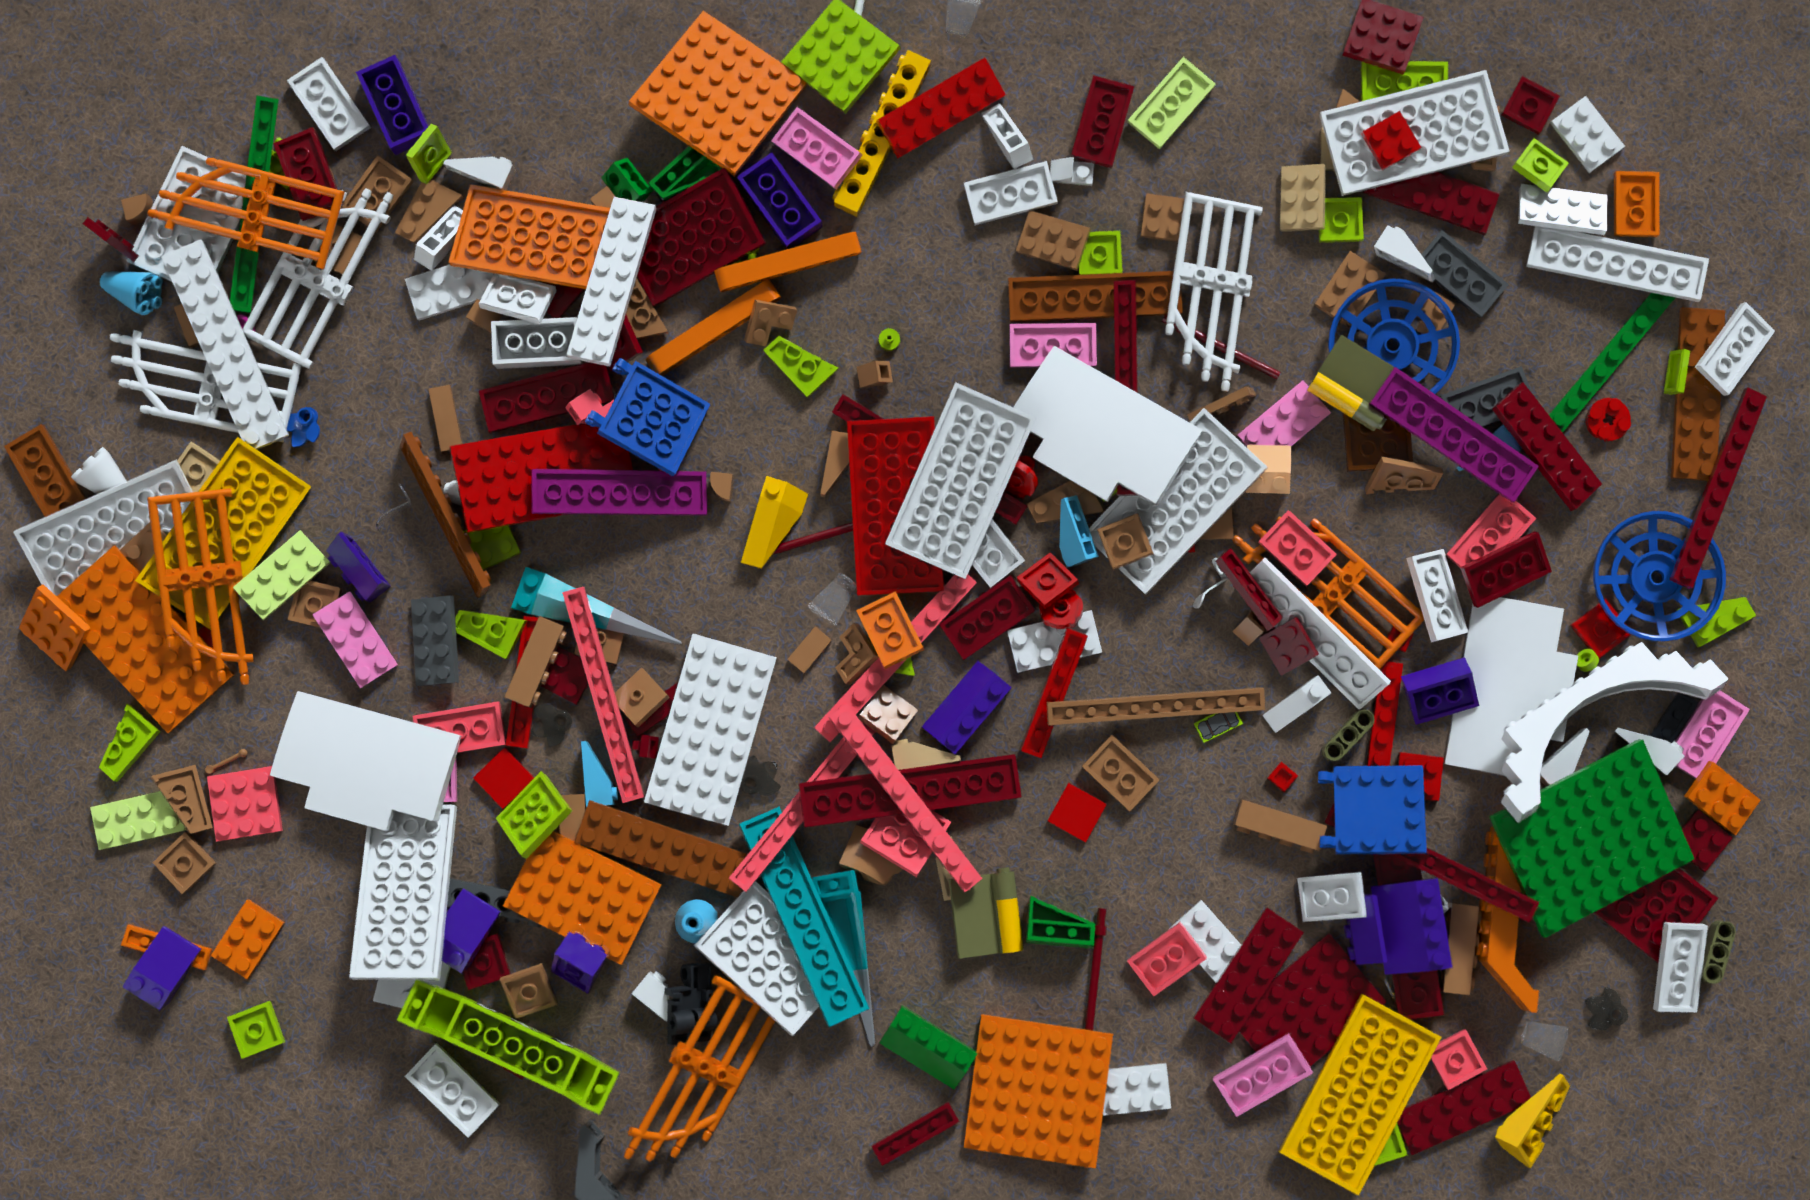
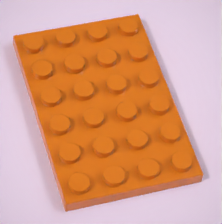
M553 831L526 859L503 906L564 937L569 932L573 934L578 933L586 939L587 943L592 946L596 944L603 948L608 959L623 965L662 884Z

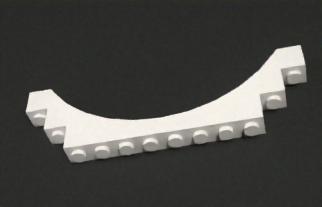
M1642 642L1635 647L1630 645L1623 651L1621 656H1613L1606 662L1604 667H1596L1589 673L1587 678H1579L1572 684L1573 687L1568 690L1566 688L1560 690L1554 699L1543 701L1534 712L1529 710L1521 717L1520 721L1517 723L1512 721L1504 728L1505 732L1501 740L1512 753L1504 759L1505 763L1501 771L1513 785L1504 791L1505 795L1501 803L1518 823L1536 812L1540 804V770L1544 751L1549 740L1562 723L1582 707L1613 694L1646 689L1676 691L1706 700L1722 690L1728 678L1711 660L1704 664L1700 662L1691 668L1677 651L1670 655L1666 653L1657 660Z

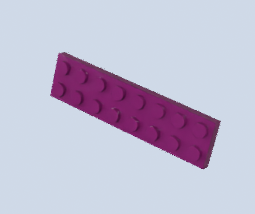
M1396 367L1391 370L1369 403L1512 503L1516 501L1539 467Z
M532 469V514L706 516V472L677 471L674 476H671L664 471Z

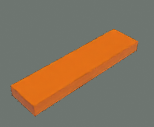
M128 924L121 946L145 953L158 932ZM193 943L201 948V951L191 967L207 970L213 949Z

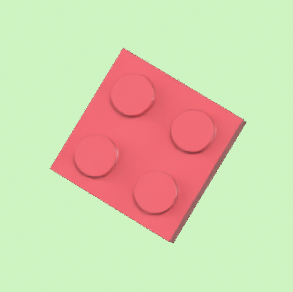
M1466 1029L1440 1041L1431 1057V1061L1447 1090L1487 1070Z

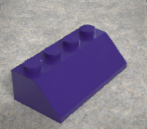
M977 661L923 724L922 728L952 754H956L1012 687L993 671Z

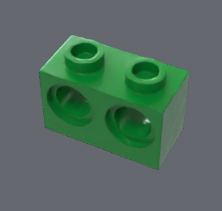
M628 158L613 162L601 177L614 196L644 203L653 192Z

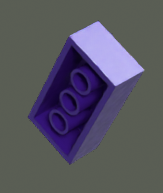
M393 55L357 71L356 74L390 149L395 155H398L413 147L429 124L401 62L396 55Z
M772 152L737 176L739 185L786 250L794 248L823 228L821 219Z

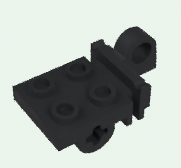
M710 963L683 964L680 969V976L684 986L665 988V994L673 997V999L667 1000V1044L678 1045L679 1041L684 1044L687 1042L711 999L709 994H713L714 990L711 989ZM715 1010L697 1042L710 1041L711 1030H715L717 1027Z

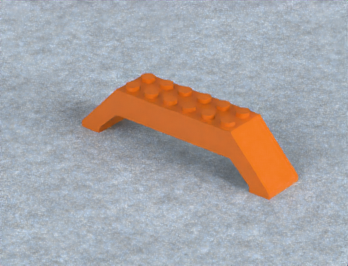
M1492 826L1490 827V832L1486 833L1485 843L1488 845V854H1485L1483 859V865L1486 867V877L1521 893L1520 886ZM1480 899L1479 910L1482 911V919L1480 924H1477L1480 940L1478 946H1475V955H1478L1480 963L1520 1009L1537 1013L1539 990L1532 989L1514 965L1519 917Z

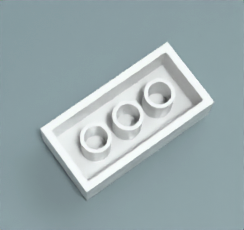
M578 317L542 319L540 324L525 320L491 321L493 365L497 369L583 364V361L571 359L567 356Z

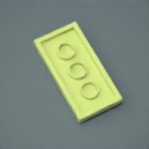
M1183 57L1128 119L1127 123L1160 150L1216 84Z
M299 530L237 583L233 589L264 621L327 567L330 561Z
M160 791L90 807L99 850L186 831V828Z

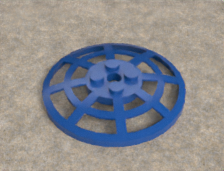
M1406 279L1379 280L1356 290L1338 309L1329 331V353L1334 347L1336 329L1342 317L1352 324L1347 337L1349 340L1354 342L1356 330L1359 329L1368 335L1366 347H1363L1367 351L1401 371L1411 363L1421 368L1422 371L1412 378L1415 381H1421L1428 373L1439 378L1440 380L1430 389L1432 393L1436 394L1450 379L1459 357V329L1449 306L1430 288ZM1385 287H1404L1421 294L1414 304L1401 300H1387ZM1376 289L1377 303L1367 307L1357 317L1346 310L1357 298ZM1428 298L1442 311L1449 328L1436 331L1431 319L1421 310ZM1389 307H1400L1409 310L1404 320L1391 319ZM1380 309L1382 321L1373 328L1362 321L1370 313ZM1416 316L1425 323L1429 333L1417 335L1411 326ZM1451 336V357L1448 367L1443 371L1434 366L1438 354V339ZM1390 339L1396 340L1398 342V349L1395 351L1389 350L1387 348V341ZM1431 341V353L1427 362L1418 357L1417 354L1419 344Z
M1651 511L1629 517L1607 534L1595 557L1593 583L1601 607L1618 627L1640 639L1665 642L1689 636L1711 620L1724 596L1726 570L1719 547L1712 538L1708 550L1713 558L1715 569L1702 570L1700 568L1691 597L1687 599L1680 593L1682 586L1670 580L1686 537L1681 540L1671 534L1657 532V519L1674 521L1690 529L1693 520L1668 511ZM1648 519V533L1635 536L1625 544L1616 535L1630 524ZM1657 539L1669 541L1677 547L1671 554L1658 551ZM1648 540V553L1638 557L1630 549L1636 543ZM1611 542L1619 550L1612 563L1611 575L1599 576L1601 557L1606 546ZM1623 556L1632 563L1629 575H1617L1619 563ZM1654 571L1661 574L1662 579L1660 583L1652 581L1651 575ZM1716 578L1714 597L1705 612L1695 603L1701 593L1703 579ZM1600 584H1612L1615 597L1623 607V610L1617 617L1605 603ZM1618 584H1630L1635 595L1629 602L1622 596ZM1674 599L1683 606L1676 612L1664 616V602ZM1642 600L1653 603L1655 616L1643 614L1635 608ZM1688 611L1699 618L1695 624L1683 631L1674 634L1667 633L1665 622L1677 619ZM1630 614L1643 621L1654 622L1657 625L1658 635L1638 632L1625 625L1624 622Z

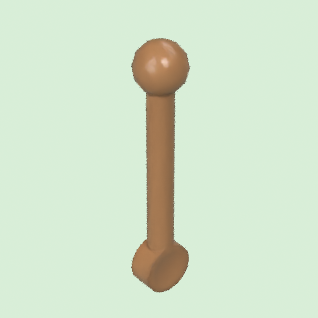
M241 749L239 753L213 766L207 765L205 768L206 773L212 774L215 769L239 757H246L248 754L247 750Z

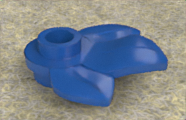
M305 407L300 409L298 413L290 414L287 431L292 432V446L294 448L303 446L308 440L316 442L319 437L318 413L311 407Z

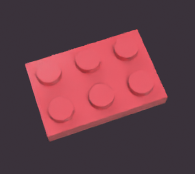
M1289 510L1258 541L1264 549L1306 587L1337 555Z
M1179 922L1130 957L1127 962L1154 997L1206 960L1207 956L1183 924Z

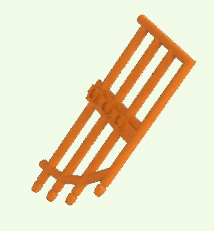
M207 158L206 164L218 169L201 177L177 172L176 178L178 180L191 183V185L182 194L167 190L159 191L161 198L176 202L171 213L159 212L154 209H149L147 215L151 218L166 221L164 228L170 230L174 229L175 224L238 240L237 247L258 252L259 246L316 260V267L325 269L345 191L215 158ZM230 172L255 177L252 190L214 180ZM276 183L333 197L331 210L273 196ZM203 186L249 198L247 210L244 211L192 196ZM186 204L241 218L244 221L241 232L179 215ZM273 204L327 218L326 230L321 231L267 217L270 205ZM268 225L322 239L320 252L262 238L264 227Z
M231 488L147 497L167 646H175V632L190 646L194 671L201 670V652L215 659L218 681L226 680L224 661L238 662L241 684H249L247 663L254 662L253 654H246L239 598L238 593L233 589L243 579L241 561L233 560L225 497H232ZM203 500H217L225 563L211 564ZM194 501L202 565L192 567L188 566L180 506L181 502ZM171 504L179 568L166 569L157 505ZM228 584L237 654L223 652L214 586ZM205 587L213 648L198 642L192 596L193 588ZM183 590L188 632L172 618L169 591Z
M1314 518L1310 524L1319 533H1313L1323 542L1332 543L1350 560L1342 569L1332 560L1326 565V568L1336 575L1328 585L1317 576L1311 581L1321 591L1313 601L1301 590L1299 591L1380 670L1424 621L1423 613L1328 528L1323 526L1320 521ZM1256 523L1251 527L1253 532L1258 534L1260 538L1267 533ZM1234 536V539H1232L1234 544L1247 554L1242 558L1246 564L1249 565L1253 560L1259 564L1264 559L1261 554L1267 550L1261 545L1253 549L1241 537ZM1366 574L1415 616L1408 626H1405L1358 584ZM1352 590L1401 633L1393 643L1344 601ZM1337 607L1341 608L1386 648L1379 658L1375 657L1329 616Z
M717 975L713 978L712 983L717 985V988L687 1042L684 1044L679 1041L677 1047L675 1046L669 1062L674 1065L638 1129L630 1127L628 1130V1135L633 1136L624 1153L626 1159L630 1160L642 1139L653 1141L651 1149L648 1150L645 1157L647 1161L651 1162L665 1141L677 1139L670 1153V1156L676 1158L689 1136L707 1127L701 1139L707 1142L711 1138L712 1132L715 1131L775 1023V1020L768 1016L740 1068L736 1069L730 1066L732 1058L761 1008L737 985ZM727 990L735 994L704 1052H701L693 1047L722 995ZM745 999L753 1003L722 1060L711 1057L742 1000ZM681 1069L692 1072L660 1131H647ZM699 1077L709 1080L710 1082L684 1128L670 1131ZM717 1085L727 1089L715 1113L698 1121Z

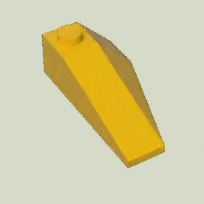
M766 476L741 563L760 569L764 567L776 551L778 545L790 532L792 526L801 517L808 493L788 482Z
M1557 1075L1512 1113L1503 1125L1497 1129L1495 1138L1500 1146L1530 1169L1545 1143L1541 1142L1545 1130L1551 1131L1553 1124H1551L1552 1114L1560 1110L1570 1088L1564 1075Z

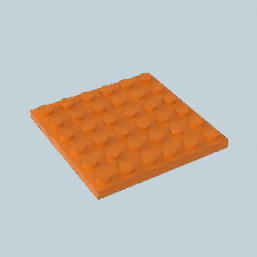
M702 11L629 100V106L721 168H726L733 176H736L808 84L787 66L705 11Z
M982 1014L964 1148L1096 1168L1113 1033Z

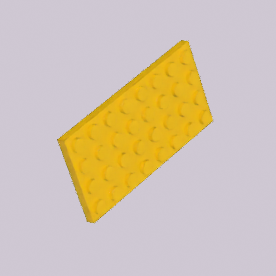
M237 437L198 492L231 488L232 497H225L233 560L241 561L242 576L244 578L252 572L311 486ZM203 500L211 564L225 563L217 500ZM191 501L182 514L189 567L202 565L194 501ZM173 526L162 542L166 569L179 568ZM153 554L135 581L160 597L155 554ZM228 584L214 586L218 618L230 603ZM205 587L193 588L192 596L195 619L211 630ZM183 590L169 591L170 604L185 613Z
M1361 994L1285 1137L1279 1152L1359 1196L1442 1037Z

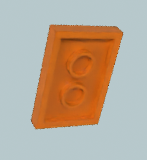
M1616 171L1614 173V236L1658 237L1660 235L1659 172Z
M896 591L856 610L884 669L924 651Z
M1708 761L1684 795L1685 798L1732 835H1737L1761 801L1712 761Z
M247 899L211 956L245 979H249L285 922Z

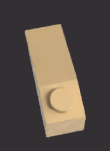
M908 739L895 741V745L891 746L894 765L898 770L961 761L958 755L915 742L908 743Z

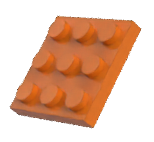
M43 584L37 587L18 629L31 639L40 650L44 651L54 660L57 665L67 671L72 668L91 627Z

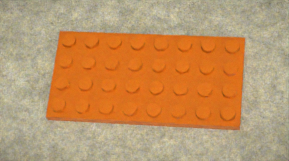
M470 184L449 258V264L455 267L586 289L610 208Z
M113 546L57 597L91 627L84 644L167 733H170L235 674L224 663L226 680L218 681L215 659L201 652V670L194 671L190 646L175 632V646H167L160 597L135 581L141 572L119 551L117 546ZM171 606L172 618L188 632L187 622ZM198 635V642L208 646Z

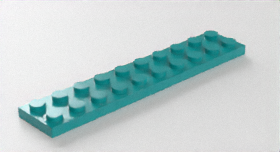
M780 807L739 824L750 851L782 813ZM792 836L763 871L761 877L829 1028L870 1008Z

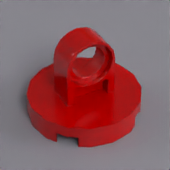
M1021 456L1018 458L1004 492L1017 498H1024L1025 495L1031 496L1038 486V478L1034 473L1035 462L1031 457Z

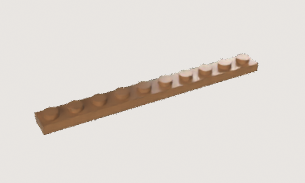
M1264 688L1046 702L1047 724L1060 725L1265 710Z

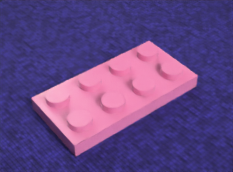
M798 107L771 140L777 147L835 189L840 186L863 156L859 151Z
M1096 323L1009 325L1010 368H1039L1053 346L1091 367L1097 366Z
M1303 380L1241 431L1237 437L1246 447L1247 445L1292 446L1331 414V412L1318 397L1307 391L1308 385Z
M351 592L346 593L312 614L360 688L398 665Z
M1722 691L1715 693L1706 700L1701 699L1675 741L1684 749L1682 754L1685 755L1675 767L1696 779L1708 761L1716 764L1750 709Z
M1288 1033L1213 1077V1081L1237 1117L1313 1074V1071Z

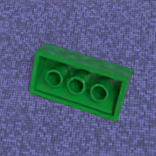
M901 1005L879 1042L952 1089H955L978 1054L973 1048Z

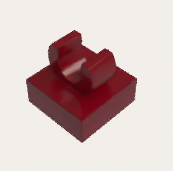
M642 735L641 741H633L632 749L640 750L639 757L656 759L659 737Z

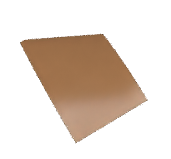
M856 825L839 864L843 868L861 873L866 881L885 886L892 880L895 874L900 873L903 869L861 844V839L868 829Z

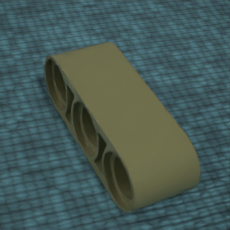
M1369 710L1355 712L1323 745L1321 750L1323 758L1327 761L1341 759L1374 724L1375 719L1372 712ZM1360 714L1366 715L1368 719L1365 726L1360 725L1358 722ZM1346 729L1350 730L1353 735L1352 740L1349 742L1343 738V732ZM1331 745H1334L1338 750L1334 758L1328 754V748Z
M1720 920L1711 923L1706 937L1701 981L1716 984L1722 980L1736 933L1732 923ZM1721 925H1724L1726 933L1723 936L1719 934ZM1717 946L1720 953L1715 958L1712 951ZM1711 967L1714 974L1708 979L1706 971Z

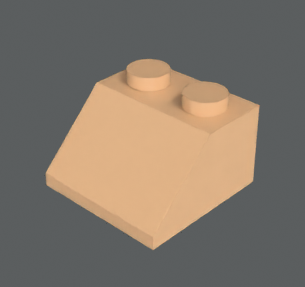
M1247 445V448L1268 468L1246 490V493L1290 494L1291 446Z

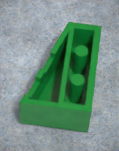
M688 146L648 184L658 198L665 202L722 168Z
M1030 896L1026 943L1092 949L1094 946L1095 923Z

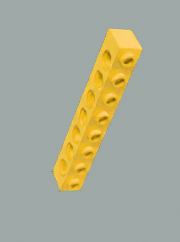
M907 50L905 56H900L897 63L899 69L896 75H891L888 81V86L890 87L887 93L883 92L878 104L881 106L878 112H873L869 121L871 124L869 130H865L860 139L862 145L857 151L863 156L843 180L841 188L838 187L833 194L834 206L853 216H859L891 150V146L885 136L879 137L875 134L880 129L876 120L885 116L884 113L886 111H893L916 98L931 67V60L910 50ZM905 73H912L914 77L911 80H906L903 78V75ZM898 91L905 94L901 99H897L893 95ZM869 148H875L878 151L873 156L866 154ZM860 167L868 169V172L864 175H860L856 171ZM850 186L859 188V191L855 194H851L847 190Z

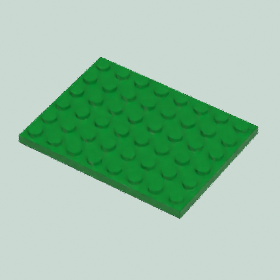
M1638 739L1541 789L1540 804L1536 812L1518 823L1506 808L1489 816L1523 895L1540 902L1533 918L1541 937L1544 938L1694 860L1666 791L1642 739Z

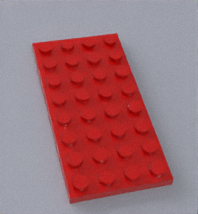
M935 416L847 421L857 595L891 594L895 591L896 593L944 591L943 569L885 544L935 430Z
M583 423L450 446L449 449L467 533L568 515L532 514L531 470H633L629 451L597 434L598 427Z

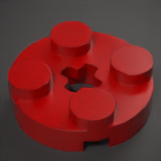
M1618 398L1600 399L1589 408L1586 416L1587 429L1595 438L1607 442L1615 441L1624 436L1631 427L1630 412L1626 405ZM1605 414L1613 417L1612 425L1603 422V419L1606 418Z
M1072 589L1047 609H1044L1039 604L1043 623L1055 629L1074 628L1083 615L1081 597ZM1060 604H1063L1066 610L1058 611L1055 608L1060 607Z

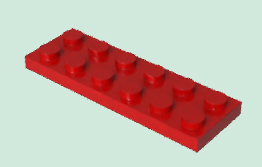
M984 57L879 118L876 122L898 159L1004 97L1006 94Z

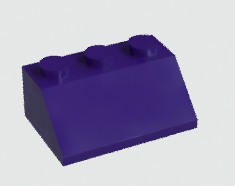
M341 531L326 549L330 555L328 560L335 568L339 566L343 571L341 576L348 584L352 583L355 586L356 590L354 592L361 601L366 600L371 603L391 587L354 539Z
M1465 657L1401 676L1415 725L1479 706L1473 674Z
M1365 894L1367 917L1346 919L1347 925H1344L1345 937L1349 938L1351 946L1347 948L1348 956L1356 965L1385 963L1388 961L1377 895Z

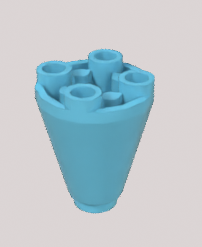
M111 271L105 272L100 278L101 288L137 314L147 315L154 308H160L162 304L161 286L163 280L160 276L153 273Z
M695 899L687 901L676 913V931L684 940L697 943L718 920V913L711 904L704 900ZM690 919L697 921L696 927L692 928L689 926Z

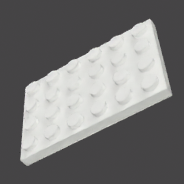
M181 146L161 190L182 194L191 183L178 180L176 178L177 172L201 177L218 168L206 164V159L209 157ZM230 172L214 181L245 188L246 175ZM203 186L192 196L242 210V196ZM158 194L151 209L171 213L176 202L163 199ZM186 204L179 215L238 231L241 218ZM148 216L135 241V247L132 249L139 257L135 262L129 258L126 260L132 265L172 282L161 256L202 239L218 273L234 239L175 224L174 229L170 230L164 228L166 221Z
M755 881L747 892L743 891L694 947L793 1036L819 1005L769 893Z

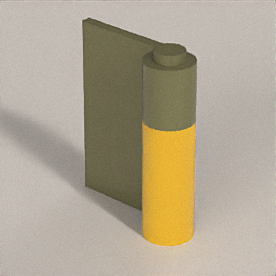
M1341 335L1311 381L1307 391L1374 432L1376 428L1380 430L1387 419L1384 418V413L1369 403L1394 366Z
M1009 867L996 869L997 873L980 875L983 879L965 893L954 879H949L958 959L1024 951L1015 873L1010 871Z

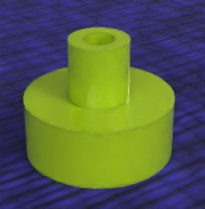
M894 329L883 330L879 335L881 348L886 351L897 349L900 344L899 333Z
M1584 649L1576 655L1578 656L1577 666L1583 672L1592 671L1599 663V657L1592 649Z

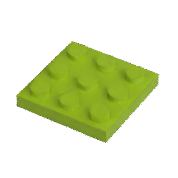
M540 771L496 817V820L519 854L527 859L567 818L572 810L548 776Z

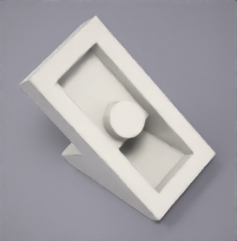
M1074 157L1051 160L1050 175L1053 183L1092 186L1093 163L1075 162Z

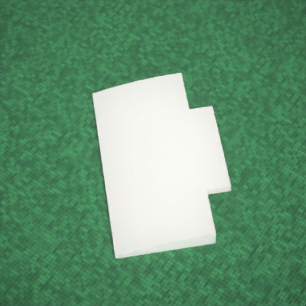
M1053 346L1013 407L1036 417L1030 433L1041 438L1043 441L1035 452L1033 459L1107 502L1118 484L1158 506L1203 432L1200 428L1056 346Z
M1502 597L1479 608L1474 607L1472 603L1463 658L1465 657L1472 671L1479 706L1453 714L1444 764L1505 776L1501 769L1505 763L1504 759L1512 751L1501 740L1505 732L1504 728L1512 721L1515 723L1520 721L1521 717L1529 710L1533 712L1537 710L1543 701L1554 699L1560 690L1564 688L1568 690L1573 687L1578 656L1557 652L1564 609ZM1567 720L1562 723L1550 740L1564 741Z
M297 691L278 745L270 776L309 786L310 789L304 807L306 809L384 831H389L394 810L431 821H439L461 735Z

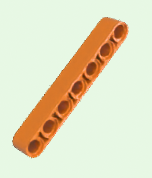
M849 232L724 266L714 270L720 292H726L763 282L767 279L770 280L861 254L862 250L857 233Z
M767 279L646 357L645 361L651 370L664 376L701 352V350L718 341L719 338L721 339L749 321L754 300L776 303L781 299V296L772 282Z

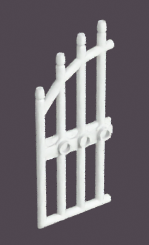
M365 188L355 207L340 209L338 218L349 217L327 258L325 269L320 270L312 266V259L304 258L302 261L292 256V254L283 252L242 329L245 337L310 370L314 362L309 360V357L336 305L339 303L344 306L346 301H348L353 286L348 283L380 222L388 224L391 217L385 213L393 199V194L387 192L377 211L364 209L372 192ZM346 192L344 193L343 201H344L345 198H346V195H347ZM317 216L304 222L300 220L298 225L314 228L322 224L319 230L325 231L328 219ZM359 217L372 219L341 279L339 280L330 275ZM294 232L288 244L297 246L302 234ZM314 238L308 250L317 252L323 240ZM281 275L292 279V282L262 336L252 330ZM302 284L311 289L283 344L280 345L271 339L298 287ZM321 294L330 300L301 355L289 349L317 296Z
M1185 192L1165 333L1166 335H1172L1174 331L1173 325H1177L1185 340L1182 358L1183 365L1190 364L1192 349L1204 359L1203 372L1201 374L1203 382H1208L1212 364L1223 368L1221 391L1228 392L1232 372L1238 374L1240 370V365L1234 364L1233 361L1243 296H1250L1252 276L1246 275L1254 214L1261 215L1262 207ZM1192 202L1205 204L1196 264L1184 262ZM1213 206L1225 208L1217 269L1205 266ZM1234 210L1246 213L1237 273L1225 270ZM1180 284L1193 286L1187 325L1177 309ZM1201 288L1214 290L1205 348L1194 338ZM1222 292L1234 294L1225 360L1213 355Z
M133 330L132 337L121 336L116 333L110 335V340L114 342L132 345V358L112 356L111 362L133 367L138 382L120 379L119 386L143 391L155 406L141 405L140 412L239 433L234 423L216 420L218 408L228 409L224 399H221V391L208 362H206L204 373L141 361L140 347L207 361L203 351L141 339L142 332ZM257 363L260 371L263 373L290 378L287 391L268 387L271 396L285 399L283 409L279 411V414L287 429L302 365L293 363L291 370ZM143 370L201 381L199 394L148 384ZM156 394L196 402L194 415L168 410Z

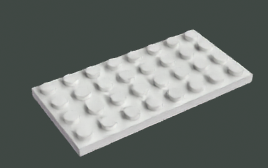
M1487 70L1322 111L1319 114L1342 196L1505 155L1510 152ZM1400 111L1422 148L1387 169L1382 170L1361 133Z
M955 382L885 544L966 579L1036 417Z
M1205 408L1190 422L1203 430L1159 505L1156 506L1139 495L1119 496L1089 528L1095 547L1107 557L1097 529L1136 513L1139 514L1154 555L1118 569L1146 595L1268 468Z
M176 459L15 530L14 534L40 583L44 584L53 594L58 596L110 548L117 546L120 550L150 522L147 497L191 493L193 491ZM191 501L180 503L182 514ZM171 504L157 505L160 529L168 535L174 526Z
M692 634L645 796V803L729 826L777 657Z
M443 805L439 821H431L394 810L389 831L367 826L350 978L352 980H440L457 813L455 805Z

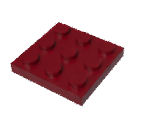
M1361 0L1342 56L1404 75L1424 17L1372 0Z

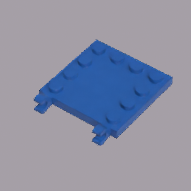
M619 358L612 370L617 374L626 375L622 386L606 416L603 417L596 411L591 410L585 423L598 427L597 434L667 474L674 476L710 403L637 361L630 365L625 360Z
M1423 765L1333 766V773L1328 771L1318 772V784L1334 783L1335 837L1320 836V848H1336V854H1426Z

